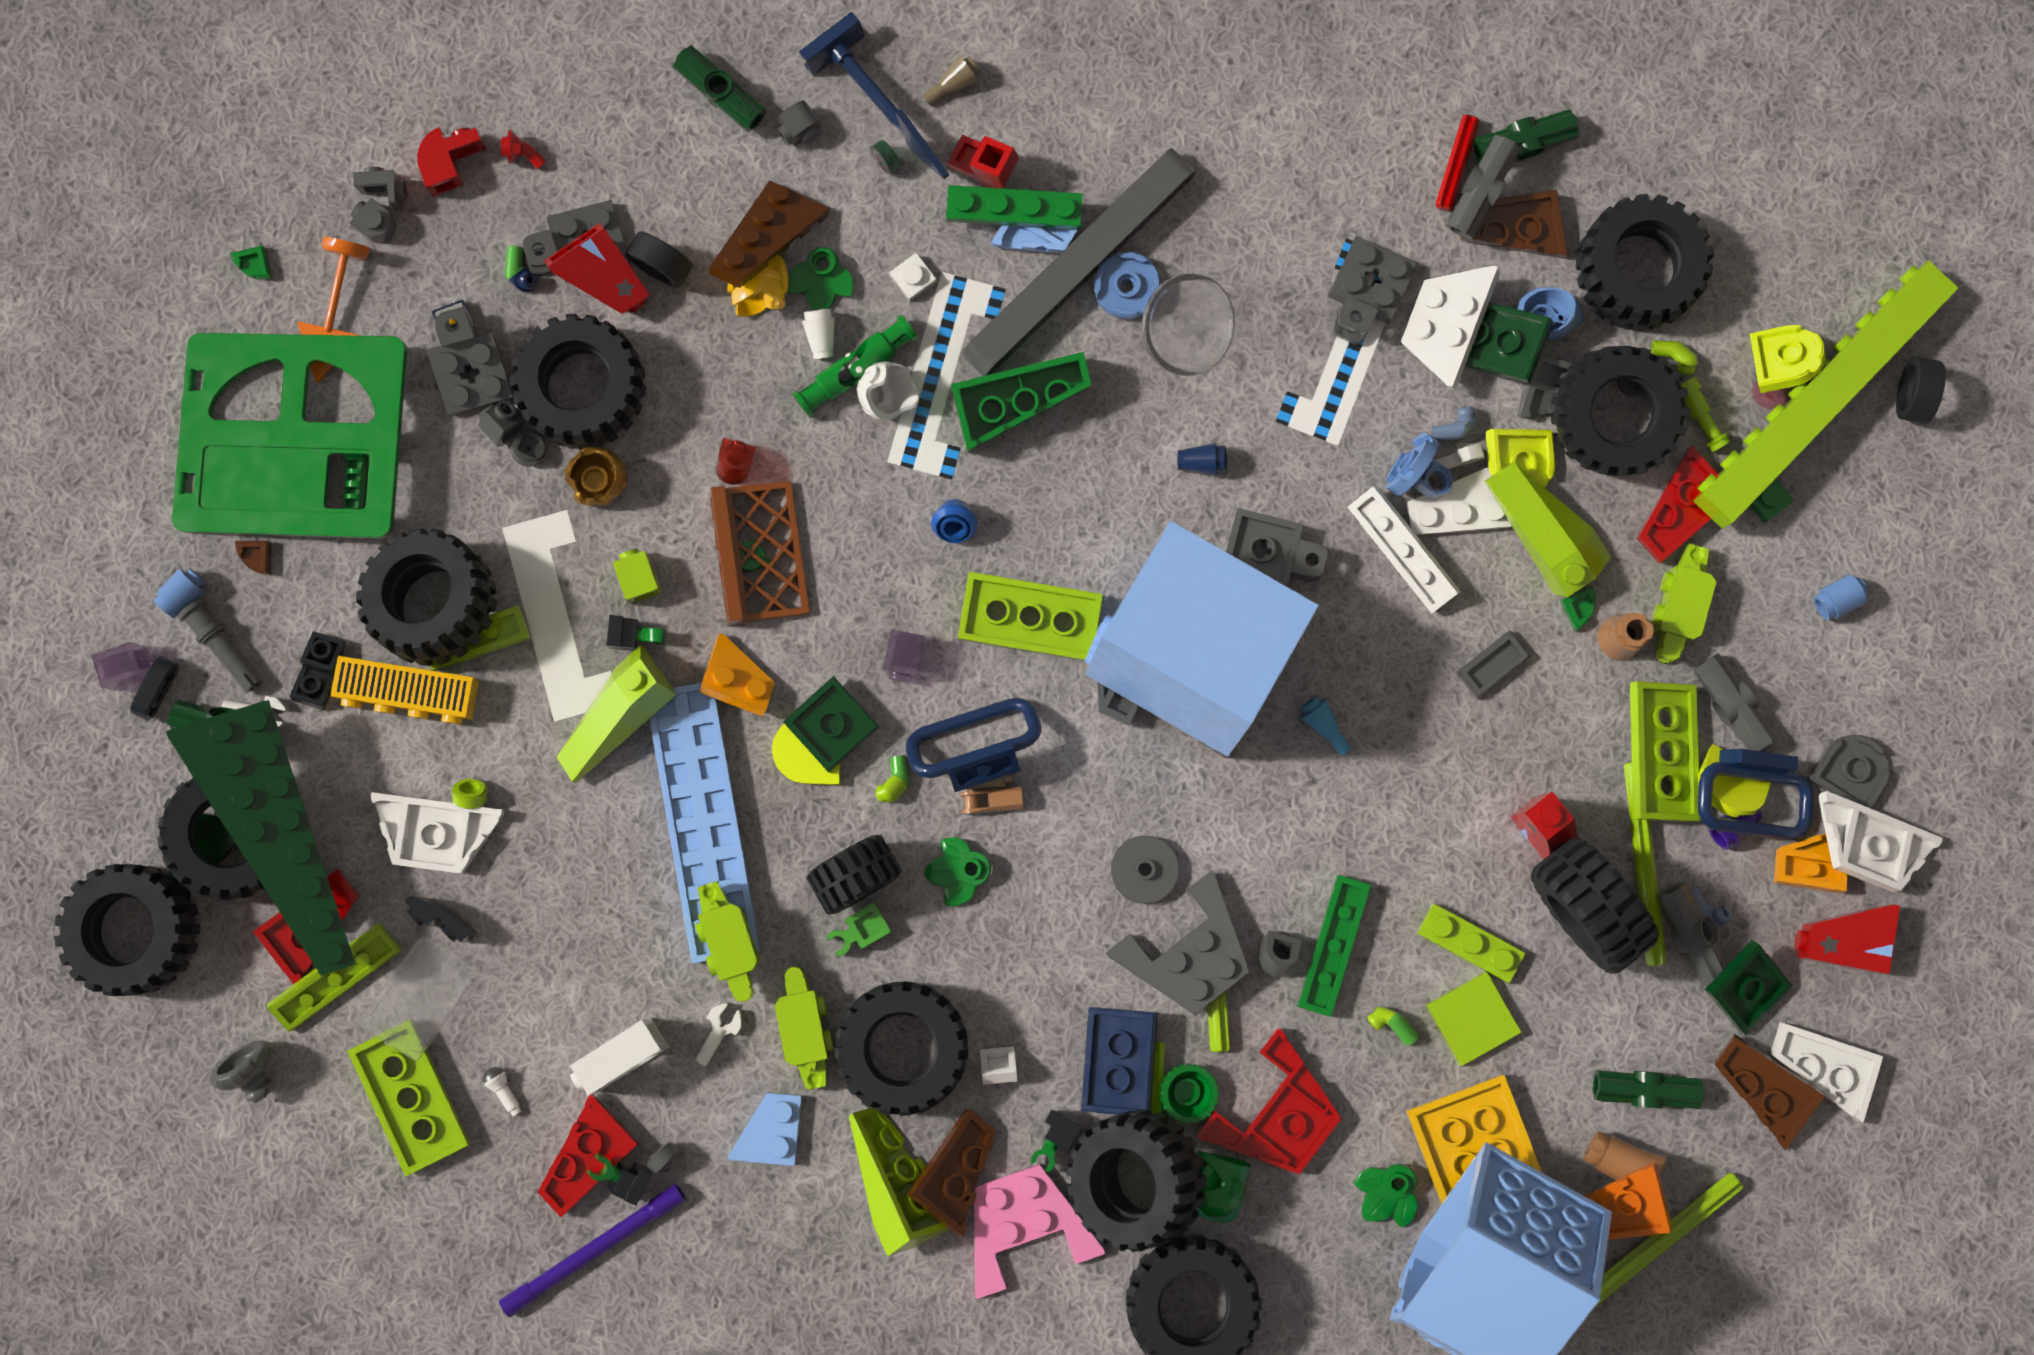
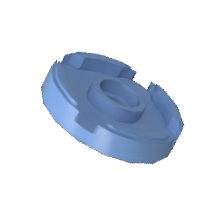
M1119 252L1114 254L1113 257L1108 258L1099 266L1094 277V295L1099 306L1108 315L1118 319H1136L1146 315L1155 306L1160 294V276L1158 271H1156V268L1147 257L1135 252ZM1129 282L1133 285V289L1130 292H1125L1121 289V284Z

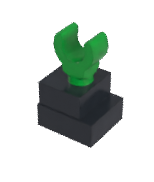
M609 615L606 643L609 649L635 650L638 641L664 645V629L639 628L638 619Z
M1052 1109L1043 1122L1050 1126L1043 1138L1046 1141L1041 1150L1035 1151L1030 1159V1163L1034 1164L1039 1155H1046L1049 1159L1046 1172H1050L1054 1168V1155L1058 1147L1068 1151L1082 1128L1079 1124Z
M596 1154L597 1160L604 1163V1168L600 1172L588 1169V1175L596 1181L608 1180L609 1183L606 1187L612 1195L637 1206L653 1174L646 1166L635 1161L631 1168L620 1163L616 1167L610 1163L605 1155Z

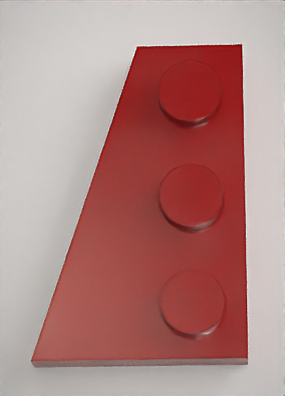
M1692 445L1687 449L1636 538L1658 563L1664 561L1711 520L1693 500L1701 493L1697 487L1710 474H1713L1715 477L1719 474Z
M339 868L327 878L341 921H343L360 897V894ZM279 912L254 930L253 933L290 981L295 984L302 979L312 965V961Z
M594 1094L589 1095L583 1110L572 1126L569 1136L537 1192L560 1217H563L600 1182L593 1180L587 1173L588 1169L600 1172L604 1168V1163L597 1160L596 1154L605 1155L610 1163L616 1166L639 1144Z

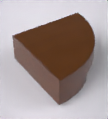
M269 540L235 541L236 552L248 568L262 575H271L272 542Z

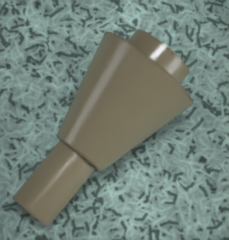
M959 54L941 77L939 83L922 96L931 106L947 93L951 94L980 82L976 75L981 71L970 56L963 59Z

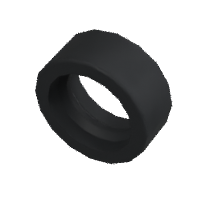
M642 231L636 234L625 252L626 257L638 268L657 280L675 288L682 286L693 268L692 262L677 249L659 238Z
M1912 357L1908 361L1900 378L1897 391L1896 414L1899 419L1928 424L1934 418L1939 409L1945 388L1946 371L1942 361L1922 357Z

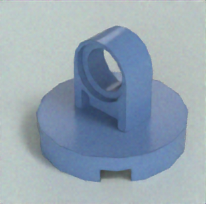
M1427 432L1421 433L1411 442L1416 447L1407 454L1402 452L1386 477V482L1389 484L1385 488L1396 496L1402 495L1413 487L1426 497L1437 498L1448 493L1452 488L1453 477L1451 472L1433 458L1438 448V441ZM1431 473H1436L1441 477L1442 487L1440 490H1434L1430 486L1428 478Z

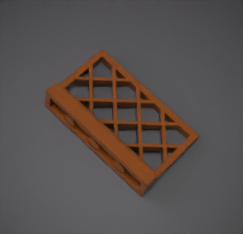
M791 481L725 488V486L711 487L709 497L727 626L810 614ZM785 490L786 504L779 513L763 501L770 491ZM764 492L760 498L753 494ZM745 494L756 503L744 517L733 508L732 496ZM759 505L775 517L765 531L748 520ZM786 510L788 511L789 521L782 516ZM735 517L741 520L737 528L735 523ZM778 520L790 528L791 537L784 546L768 535ZM744 524L760 535L750 550L738 542L737 533ZM763 539H766L780 550L769 565L753 553ZM791 542L793 547V553L787 549ZM739 549L746 553L742 560L740 559ZM783 553L795 561L796 569L789 579L772 568ZM749 557L765 568L755 583L742 574V566ZM768 572L785 583L774 598L758 587ZM796 575L798 587L791 582ZM744 583L751 587L746 595ZM787 586L799 594L800 608L787 609L777 601ZM754 590L770 602L763 612L748 614L746 600ZM773 605L780 609L776 611H769Z

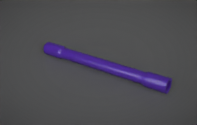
M676 1183L652 1198L648 1204L532 1281L524 1283L501 1298L499 1304L504 1313L511 1318L535 1302L539 1296L655 1219L665 1216L686 1202V1197Z

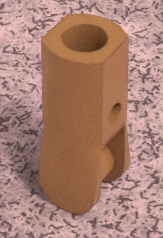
M1021 786L960 792V796L964 797L965 809L962 810V814L1023 809ZM988 794L989 807L979 808L978 795Z

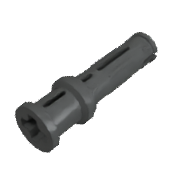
M201 598L186 606L178 614V619L181 622L185 621L196 633V641L199 644L208 645L246 694L254 690L246 677H249L255 686L258 687L263 682L262 677L256 673L223 633L225 630L224 624L221 621H216L205 608L206 602Z

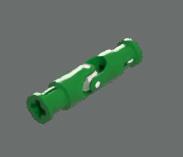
M901 314L896 317L897 322L881 333L877 331L863 341L856 351L846 354L816 375L813 383L800 392L794 391L792 393L809 418L814 415L813 411L828 400L834 401L858 383L868 367L878 362L889 361L895 357V352L909 341L915 342L918 340L915 331ZM844 366L851 372L853 377L845 381H839L838 374Z

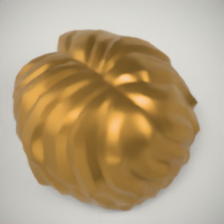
M585 447L568 462V466L564 470V477L566 482L575 491L574 499L577 504L608 505L624 492V487L628 481V471L625 468V463L619 460V454H615L607 448Z

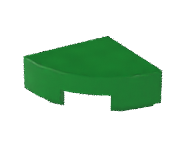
M263 245L230 253L235 265L247 276H252L251 278L257 280H273L267 251Z
M1593 586L1560 601L1574 631L1586 625L1593 614L1596 603V594Z

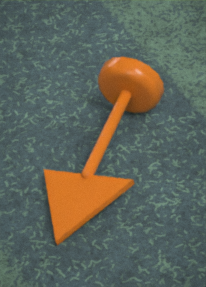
M324 236L322 248L329 253L339 255L325 325L322 327L297 321L301 335L361 336L335 330L333 325L348 258L365 260L369 257L371 248L354 242ZM316 362L311 366L316 384L334 367L333 365Z

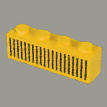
M338 656L331 697L340 699V706L361 709L362 703L375 705L374 711L395 714V709L397 708L408 710V717L428 720L429 714L442 716L441 722L462 725L463 719L473 720L480 680L469 676Z

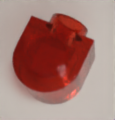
M723 438L715 469L718 478L730 485L743 483L749 476L756 447L748 445L743 441Z

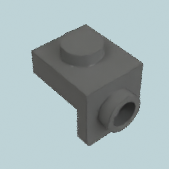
M366 167L364 172H353L354 186L362 195L388 193V202L395 211H403L402 201L407 200V186L405 181L401 180L394 170H384L381 167Z

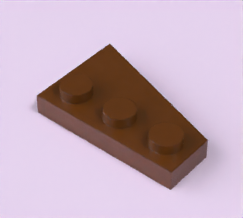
M971 1109L963 1111L907 1194L958 1237H964L967 1215L970 1206L974 1205L977 1193H974L980 1172L984 1171L996 1131Z

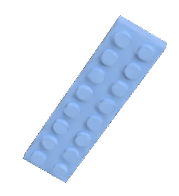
M701 683L673 688L677 695L649 719L692 963L704 962L706 957L711 955L707 942H700L695 924L700 922L698 914L702 913L698 887L719 881L729 903L736 904L744 909L757 951H761L717 699L699 693Z

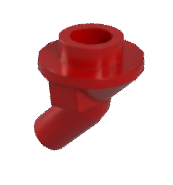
M508 130V137H501V156L508 157V164H513L523 155L536 169H539L547 160L530 143L522 141L512 130Z

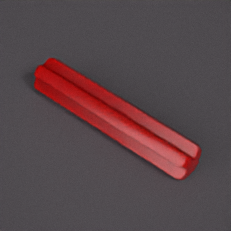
M1466 114L1462 116L1436 200V208L1449 212L1453 210L1479 126V118Z

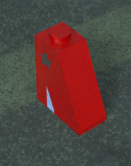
M600 223L544 260L553 274L621 314H624L626 311L629 313L637 311L645 305L646 301L644 299L650 296Z
M1553 791L1535 796L1510 816L1543 859L1569 839L1578 838L1575 819Z
M1894 904L1880 905L1803 924L1802 930L1799 929L1797 931L1794 941L1795 950H1798L1797 958L1876 974H1890L1900 906Z

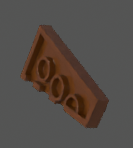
M769 180L712 262L709 274L741 288L765 269L773 257L777 254L781 256L787 251L789 244L798 237L803 238L808 234L816 222L821 223L828 217L830 208Z

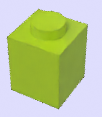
M638 549L628 550L619 555L620 560L612 562L624 597L628 603L634 604L662 593L650 556L645 551L639 552Z

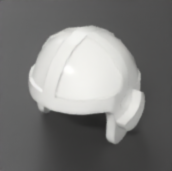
M888 361L878 362L868 367L857 386L858 398L863 410L871 417L883 421L894 419L905 410L911 412L917 406L920 399V394L909 370L901 364Z

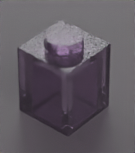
M891 629L883 665V671L890 674V680L909 683L910 678L918 679L926 641L925 636Z
M127 642L91 655L100 686L109 690H115L144 680L149 667L152 665L147 649L133 642Z

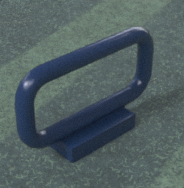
M1023 698L1006 699L915 730L906 742V754L910 767L915 774L921 777L935 778L949 774L954 792L956 793L1020 772L1015 752L1032 746L1039 739L1042 732L1041 722L1031 702ZM1018 711L1024 715L1028 730L1021 736L935 764H925L923 762L919 745L927 739L1010 712Z
M1748 749L1720 750L1719 762L1707 766L1700 776L1697 805L1698 814L1702 822L1708 828L1721 832L1783 840H1798L1805 836L1811 828L1813 820L1814 795L1810 782L1803 775L1789 772L1797 770L1798 757ZM1717 776H1726L1795 786L1800 796L1797 824L1794 827L1717 817L1712 811V792L1715 778Z

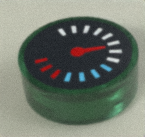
M880 140L870 147L875 160L886 174L890 175L899 169V160L886 141Z

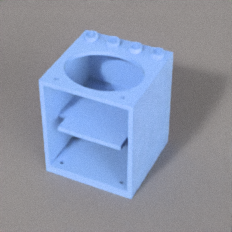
M1170 520L1113 618L1106 615L1098 628L1092 642L1093 644L1084 662L1089 664L1085 675L1228 757L1254 721L1319 605Z

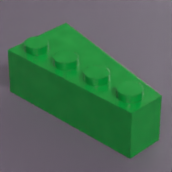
M1084 352L951 384L967 453L1090 389L1092 384Z

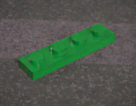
M948 185L946 222L1080 230L1083 193Z
M1336 875L1297 1007L1328 1017L1332 1016L1370 891V884Z

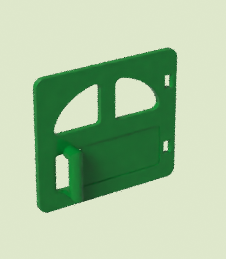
M196 333L191 336L187 343L172 512L174 527L185 533L382 539L389 536L394 527L407 362V346L405 342L395 336ZM275 361L282 362L284 369L280 416L276 421L214 419L212 410L217 399L234 380L249 370L263 364ZM316 362H323L338 367L351 375L369 395L374 407V418L368 423L307 422L306 406L310 367ZM195 371L204 372L202 390H194ZM333 454H341L347 459L344 506L339 509L326 507L329 459ZM368 456H369L368 483H367V495H366V506H365V493H366L367 468H368ZM186 474L195 475L193 493H185Z

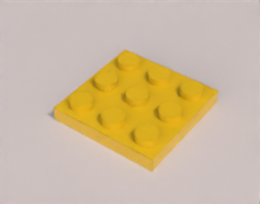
M1503 1074L1406 1110L1441 1204L1485 1142L1542 1173L1508 1082Z

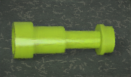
M1696 376L1682 383L1681 387L1687 388L1689 394L1684 397L1685 407L1690 408V416L1693 420L1697 419L1710 442L1706 446L1714 452L1730 443L1727 437L1728 434L1722 435L1709 413L1711 408L1700 391L1702 386Z

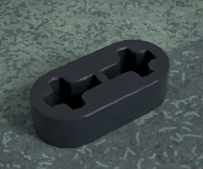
M159 656L153 662L131 703L130 712L146 721L154 717L178 673L179 664L164 656Z

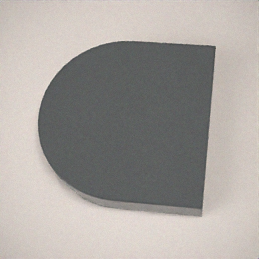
M1848 735L1840 739L1838 738V740L1836 739L1829 744L1807 780L1824 791H1829L1873 809L1889 783L1891 770H1889L1885 749L1877 741L1864 735Z

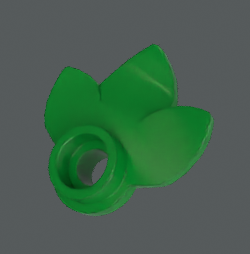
M818 247L812 250L806 262L795 265L788 275L787 293H806V299L812 310L829 309L834 302L836 294L843 297H850L852 295L853 279L850 272L840 266L837 254L827 247ZM822 259L829 262V266L825 270L817 268V263Z
M957 837L945 838L941 840L943 856L932 860L924 870V876L931 883L939 887H945L944 904L946 906H958L971 900L976 886L987 881L991 873V864L983 853L972 851L965 840ZM971 862H974L978 867L975 875L970 874L968 871V866Z
M1392 1164L1386 1169L1369 1167L1355 1178L1354 1185L1366 1193L1362 1204V1215L1365 1221L1379 1222L1392 1216L1394 1221L1404 1228L1413 1220L1417 1212L1418 1203L1413 1194L1416 1187V1176L1410 1167L1404 1164ZM1395 1178H1402L1405 1184L1402 1187H1396L1392 1181Z

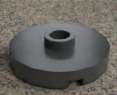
M1137 836L1126 840L1116 850L1111 861V877L1115 888L1124 898L1135 903L1151 904L1164 899L1173 890L1179 875V863L1174 851L1165 841L1154 836ZM1147 863L1151 866V873L1148 876H1142L1139 873L1138 868L1140 864Z

